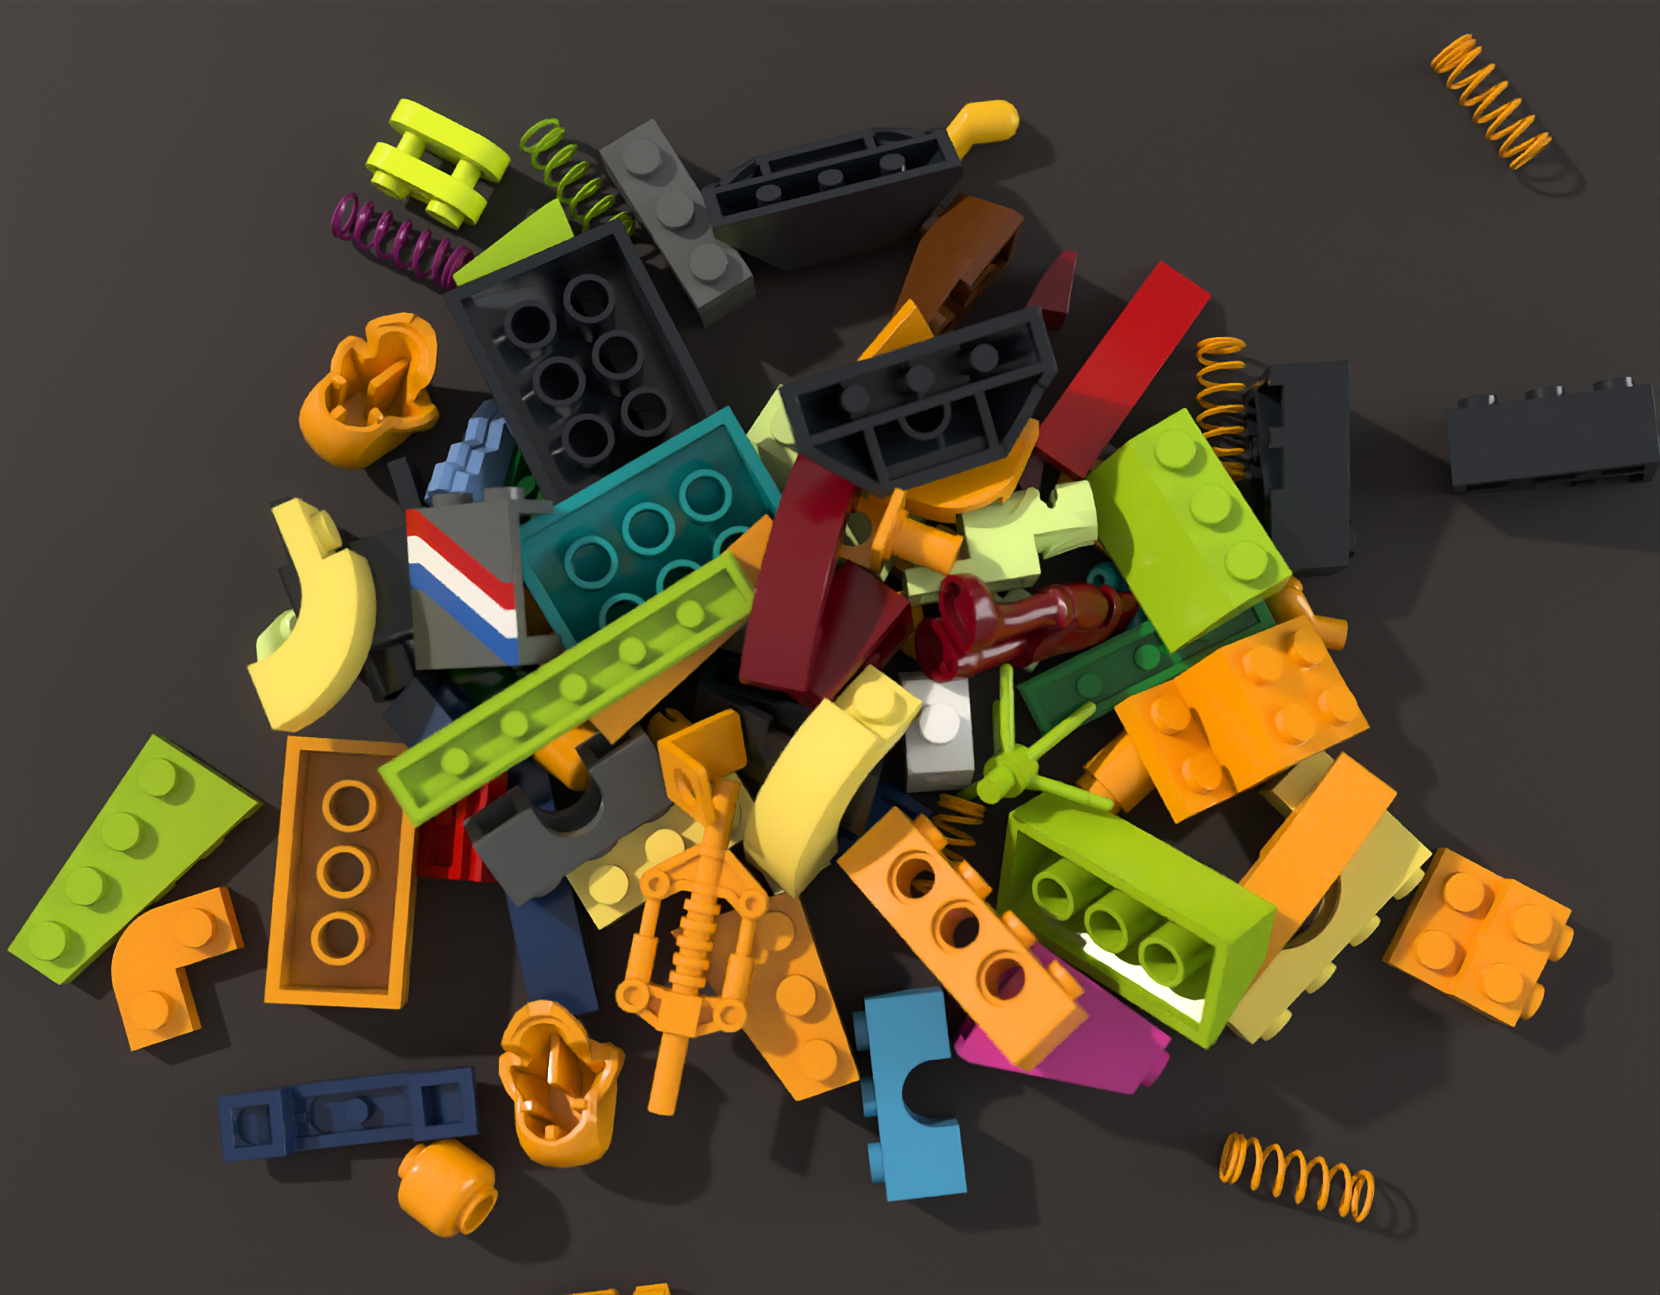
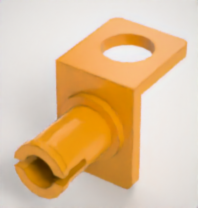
M896 488L888 507L860 497L856 512L863 514L870 521L872 527L871 535L866 542L858 546L852 547L842 544L838 559L845 562L849 559L859 567L880 575L886 560L890 561L894 555L941 573L942 576L946 577L950 575L964 537L954 536L909 519V511L905 510L906 491Z
M666 708V716L674 722L663 716L661 712H657L649 722L647 736L659 751L667 797L704 827H708L716 822L709 784L714 782L715 777L723 778L742 769L747 764L739 713L729 708L693 724L678 710ZM692 792H695L696 799L692 796Z

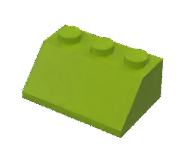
M1186 408L1127 441L1083 479L1089 482L1093 494L1097 516L1098 540L1170 655L1283 590L1293 575Z

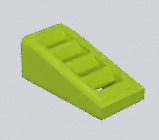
M556 198L544 205L456 272L453 277L457 287L575 237L559 199Z

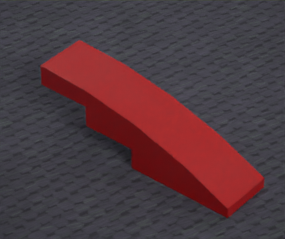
M1160 261L1040 425L1039 437L1032 452L1073 481H1081L1212 295Z

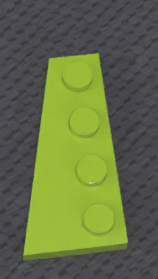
M152 734L7 950L58 985L71 983L119 939L127 927L152 903L159 902L177 885L175 882L200 859L209 856L225 841L224 837L245 818L249 819L265 802L163 735Z

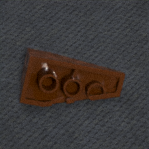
M960 192L947 208L939 204L917 231V235L922 239L919 242L891 320L905 303L911 299L919 309L934 337L956 330L1014 258L1025 217L1014 209Z

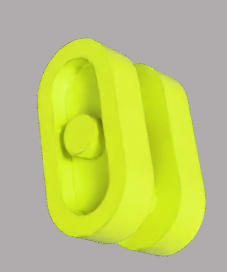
M401 99L389 120V124L403 137L397 148L382 142L376 143L365 163V167L374 174L370 183L382 193L400 202H404L407 195L427 204L426 213L452 229L459 230L462 222L475 226L487 205L485 198L474 190L479 178L493 183H499L511 161L510 157L500 147L483 136L416 102ZM427 150L456 165L452 175L450 176L420 161L424 151Z

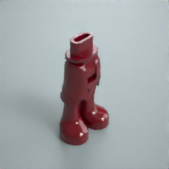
M970 573L950 574L942 580L938 591L939 610L942 618L923 619L917 625L914 634L916 659L922 672L928 679L938 683L972 678L980 672L1006 662L1016 668L1024 669L1034 662L1052 656L1083 650L1087 646L1094 648L1105 642L1111 634L1124 632L1136 615L1139 604L1131 591L1116 592L1115 589L1107 584L1095 586L1085 582L1051 584L1049 587L1035 590L1037 594L1015 602L996 603L990 589L978 576Z

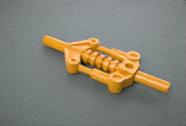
M715 777L711 798L716 822L704 828L702 843L646 870L640 879V890L646 897L640 932L634 933L625 980L618 986L616 1000L623 1010L635 1012L657 1031L663 1032L648 1105V1111L660 1115H674L689 1038L720 1030L735 1032L744 1025L748 1016L746 999L755 957L750 956L757 919L762 918L767 913L770 906V898L768 893L732 850L728 849L741 782ZM681 890L691 891V897L685 898L683 907L688 910L687 916H681L680 927L684 928L683 934H678L676 945L680 946V952H674L672 963L677 965L676 970H671L669 982H672L673 986L665 987L650 982L659 940L654 934L661 900ZM721 897L729 901L742 916L736 951L735 953L731 952L729 956L722 996H713L699 993V988H705L707 977L703 976L702 973L703 970L709 969L710 959L706 958V953L712 952L714 941L710 940V934L716 933L718 923L713 922L714 915L719 916L721 905L717 904V899Z

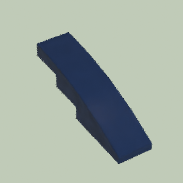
M532 755L508 769L507 792L519 785L528 799L538 808L547 811H559L553 777L537 765ZM566 875L562 877L559 885L550 893L539 898H531L518 908L505 892L529 1002L538 1000L558 1002L576 1019L602 1013L583 903Z

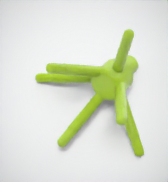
M1003 664L1000 667V700H995L992 704L994 755L984 765V778L958 791L956 797L970 800L979 796L984 802L995 804L1002 797L1014 798L1027 789L1047 792L1084 805L1110 811L1114 806L1111 799L1065 784L1062 781L1038 775L1039 765L1037 759L1096 711V705L1093 702L1085 703L1030 748L1015 743L1013 668L1010 664Z

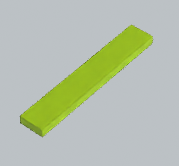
M728 550L377 770L414 828L749 619L755 589L732 552Z

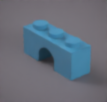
M940 986L864 995L865 1011L853 1012L857 1051L870 1050L873 1076L860 1077L864 1117L878 1116L881 1142L868 1143L872 1184L885 1183L887 1202L967 1193L960 1129L956 1116L935 1118L921 1116L912 1111L902 1097L904 1081L908 1073L915 1066L929 1060L951 1058L943 990Z

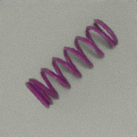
M355 192L348 193L338 203L331 221V231L335 238L338 237L341 241H349L355 238L357 247L361 251H367L374 247L376 255L380 260L394 257L395 264L399 269H406L413 265L415 275L418 278H426L432 275L434 284L445 291L458 288L453 275L474 259L471 248H467L464 245L455 249L445 265L440 282L438 280V268L449 252L451 246L449 238L444 239L440 243L433 266L427 272L421 273L418 269V263L431 240L430 228L421 233L413 258L407 263H401L399 261V251L411 233L413 226L411 219L402 223L397 233L393 250L388 254H382L380 252V242L392 224V210L384 212L381 216L374 240L368 245H363L360 241V233H362L372 217L374 211L372 200L362 206L356 221L355 231L349 236L344 234L348 232L356 219L359 209L358 195ZM353 198L354 204L351 215L341 230V220L348 200Z

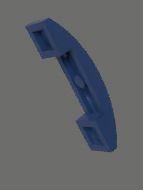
M474 1066L429 1068L359 1075L250 1090L217 1097L223 1163L282 1157L296 1151L413 1138V1142L481 1133Z

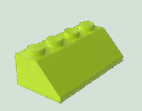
M1043 792L1009 813L996 906L998 915L1002 917L1010 909L1038 939L1036 942L1203 1048L1208 1049L1212 1046L1265 961L1277 906L1109 811Z

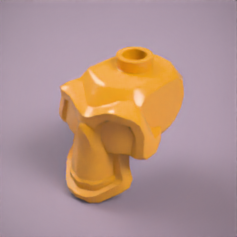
M401 312L369 321L365 328L367 342L360 337L352 335L346 337L338 344L331 361L330 373L312 389L305 399L299 413L300 430L313 451L332 466L345 471L361 470L399 446L412 433L431 430L439 419L438 408L431 402L425 388L436 374L439 348L438 339L431 325L416 314Z
M538 1000L527 1003L515 1013L507 1027L501 1042L506 1052L499 1057V1076L506 1092L515 1101V1125L519 1142L529 1158L543 1166L572 1168L590 1164L602 1158L611 1143L616 1107L617 1078L622 1070L626 1055L620 1047L611 1042L599 1043L593 1039H588L587 1032L582 1024L558 1002Z

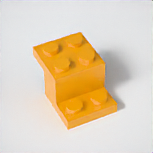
M1307 614L1221 647L1176 678L1130 696L1114 707L1175 824L1250 790L1309 757L1370 728L1357 705L1355 697L1348 689L1325 648L1323 640L1318 635Z

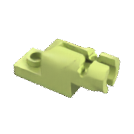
M1081 480L1055 485L1054 490L1051 491L1049 496V508L1046 503L1040 500L1039 490L1031 487L1027 488V490L1013 492L1003 505L996 500L981 509L959 513L956 518L957 535L964 537L960 548L962 560L955 561L950 574L970 573L976 575L984 581L991 593L1032 587L1041 574L1037 554L1042 553L1043 560L1078 547L1093 545V541L1097 540L1096 508L1089 482ZM915 563V568L905 569L901 585L903 596L910 601L911 607L938 603V591L945 577L941 573Z

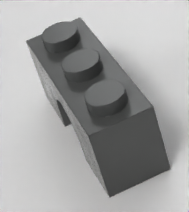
M654 118L599 150L608 177L639 226H644L662 254L674 282L704 329L757 297L753 274L735 247L714 238L703 196Z
M638 722L613 744L599 731L575 747V750L588 769L589 782L584 795L571 807L560 811L540 809L528 799L521 787L517 785L463 821L474 850L517 908L531 898H539L550 893L559 885L562 877L587 860H596L603 857L615 847L617 840L642 823L658 820L670 810L674 802L667 797L659 753Z

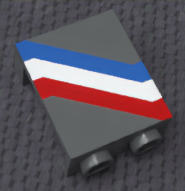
M501 487L484 489V502L473 503V493L432 495L433 507L405 510L416 670L548 663L563 654L561 634L526 636L519 517L553 514V500H526L524 487Z

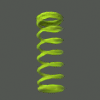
M544 119L532 126L524 134L520 141L519 149L521 152L532 154L531 165L534 169L545 170L544 182L546 185L558 187L556 198L561 203L571 204L569 211L571 219L584 220L582 233L588 231L587 226L592 218L602 214L615 203L616 195H608L601 199L588 214L576 215L574 209L577 203L598 191L603 185V178H595L587 183L575 197L563 198L562 190L564 186L582 177L589 170L591 163L590 161H582L573 167L561 181L552 182L549 179L551 170L570 160L576 154L578 145L571 144L564 147L552 158L549 164L539 165L536 161L538 153L554 146L565 135V128L559 127L560 122L558 119ZM548 124H554L552 131L546 134L539 143L527 148L524 146L528 138L537 130ZM621 212L611 220L619 217L630 237L635 230L636 222L632 220L628 212Z

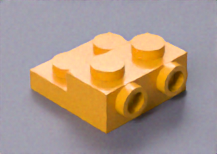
M1438 848L1381 961L1497 1023L1514 1027L1519 1017L1524 1020L1530 1019L1538 1010L1543 1000L1545 989L1543 985L1537 983V980L1547 960L1549 959L1552 962L1558 961L1571 944L1574 931L1573 928L1566 925V922L1572 910L1514 879H1504L1448 848Z

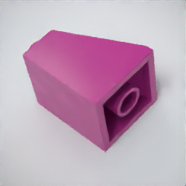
M1035 942L1029 949L1046 967L1054 960H1057L1085 990L1076 1001L1090 1016L1030 1072L1014 1066L970 1014L967 1015L951 1038L957 1054L970 1063L1130 1095L1134 1094L1140 1083L1145 1087L1151 1086L1162 1073L1170 1057V1054L1164 1049L1171 1040V1037L1038 942ZM1011 967L1001 974L997 984V991L1001 1000L1013 999L1022 992L1026 983L1023 967Z

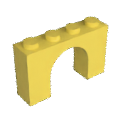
M1325 751L1315 754L1270 779L1259 790V793L1287 819L1334 760ZM1385 810L1359 849L1324 894L1321 907L1312 923L1301 934L1286 943L1267 969L1240 1000L1226 1023L1239 1038L1254 1044L1259 1037L1264 1041L1274 1037L1291 1018L1292 1013L1287 1008L1304 990L1311 994L1325 984L1336 970V965L1332 960L1348 943L1354 947L1367 939L1381 921L1376 913L1392 896L1396 900L1406 896L1424 877L1425 872L1420 867L1432 853L1387 810Z

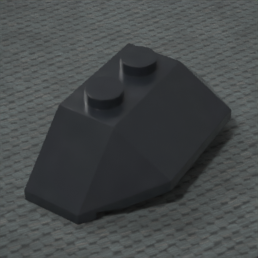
M872 127L753 157L728 172L719 183H710L703 187L701 193L714 238L787 272L803 267L817 266L823 262L862 252L876 251L886 246L908 241L963 176V166L946 128H929L922 132L911 128Z
M1038 304L831 369L777 388L798 454L876 498L881 499L893 495L896 488L905 491L1006 458L1032 416L1045 388L1049 387L1058 369Z

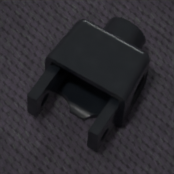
M403 457L388 462L387 465L406 521L405 510L430 507L423 501L427 489L420 469L408 458ZM287 496L269 502L271 510L293 499ZM274 516L289 563L280 567L278 573L298 620L302 606L301 582ZM406 524L335 549L336 553L349 549L366 557L372 572L376 592V624L372 644L361 671L364 670L374 703L395 701L415 677L444 684L448 678L446 669L416 670Z

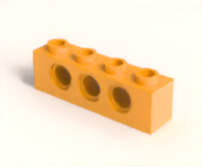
M894 806L836 862L1011 1063L1018 1068L1030 1072L1090 1016L1076 1001L1085 990L1057 960H1054L1046 967L1029 949L1038 941L1037 937L1010 909L1002 917L998 915L984 899L993 889L967 861H963L957 868L940 851L949 841L923 813L912 820ZM934 869L935 883L931 891L921 898L912 899L910 887L914 877L923 870ZM968 917H977L980 924L977 939L966 948L956 949L953 942L956 926ZM1011 967H1023L1026 975L1024 989L1013 999L1001 1000L997 991V984L1001 974Z

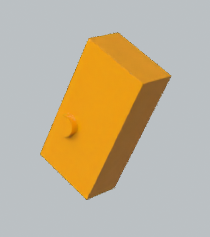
M299 736L287 737L264 1003L401 1009L408 1002L418 882L416 868L420 825L414 828L377 770L408 751L409 748L405 743Z

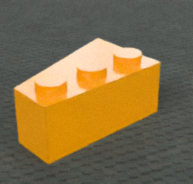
M784 891L769 896L770 906L767 913L762 918L757 919L750 956L755 957L746 999L748 1016L742 1029L794 1099L800 1101L860 1080V1070L801 894L795 899ZM735 908L720 913L719 916L714 915L713 922L718 924L716 933L710 934V940L714 941L712 952L706 953V958L710 959L709 969L703 970L702 973L703 976L707 977V982L718 996H722L729 956L731 952L735 953L742 921V916ZM679 927L671 931L676 940L678 934H683L684 928Z

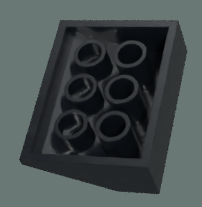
M619 217L442 294L544 500H553V507L719 411Z

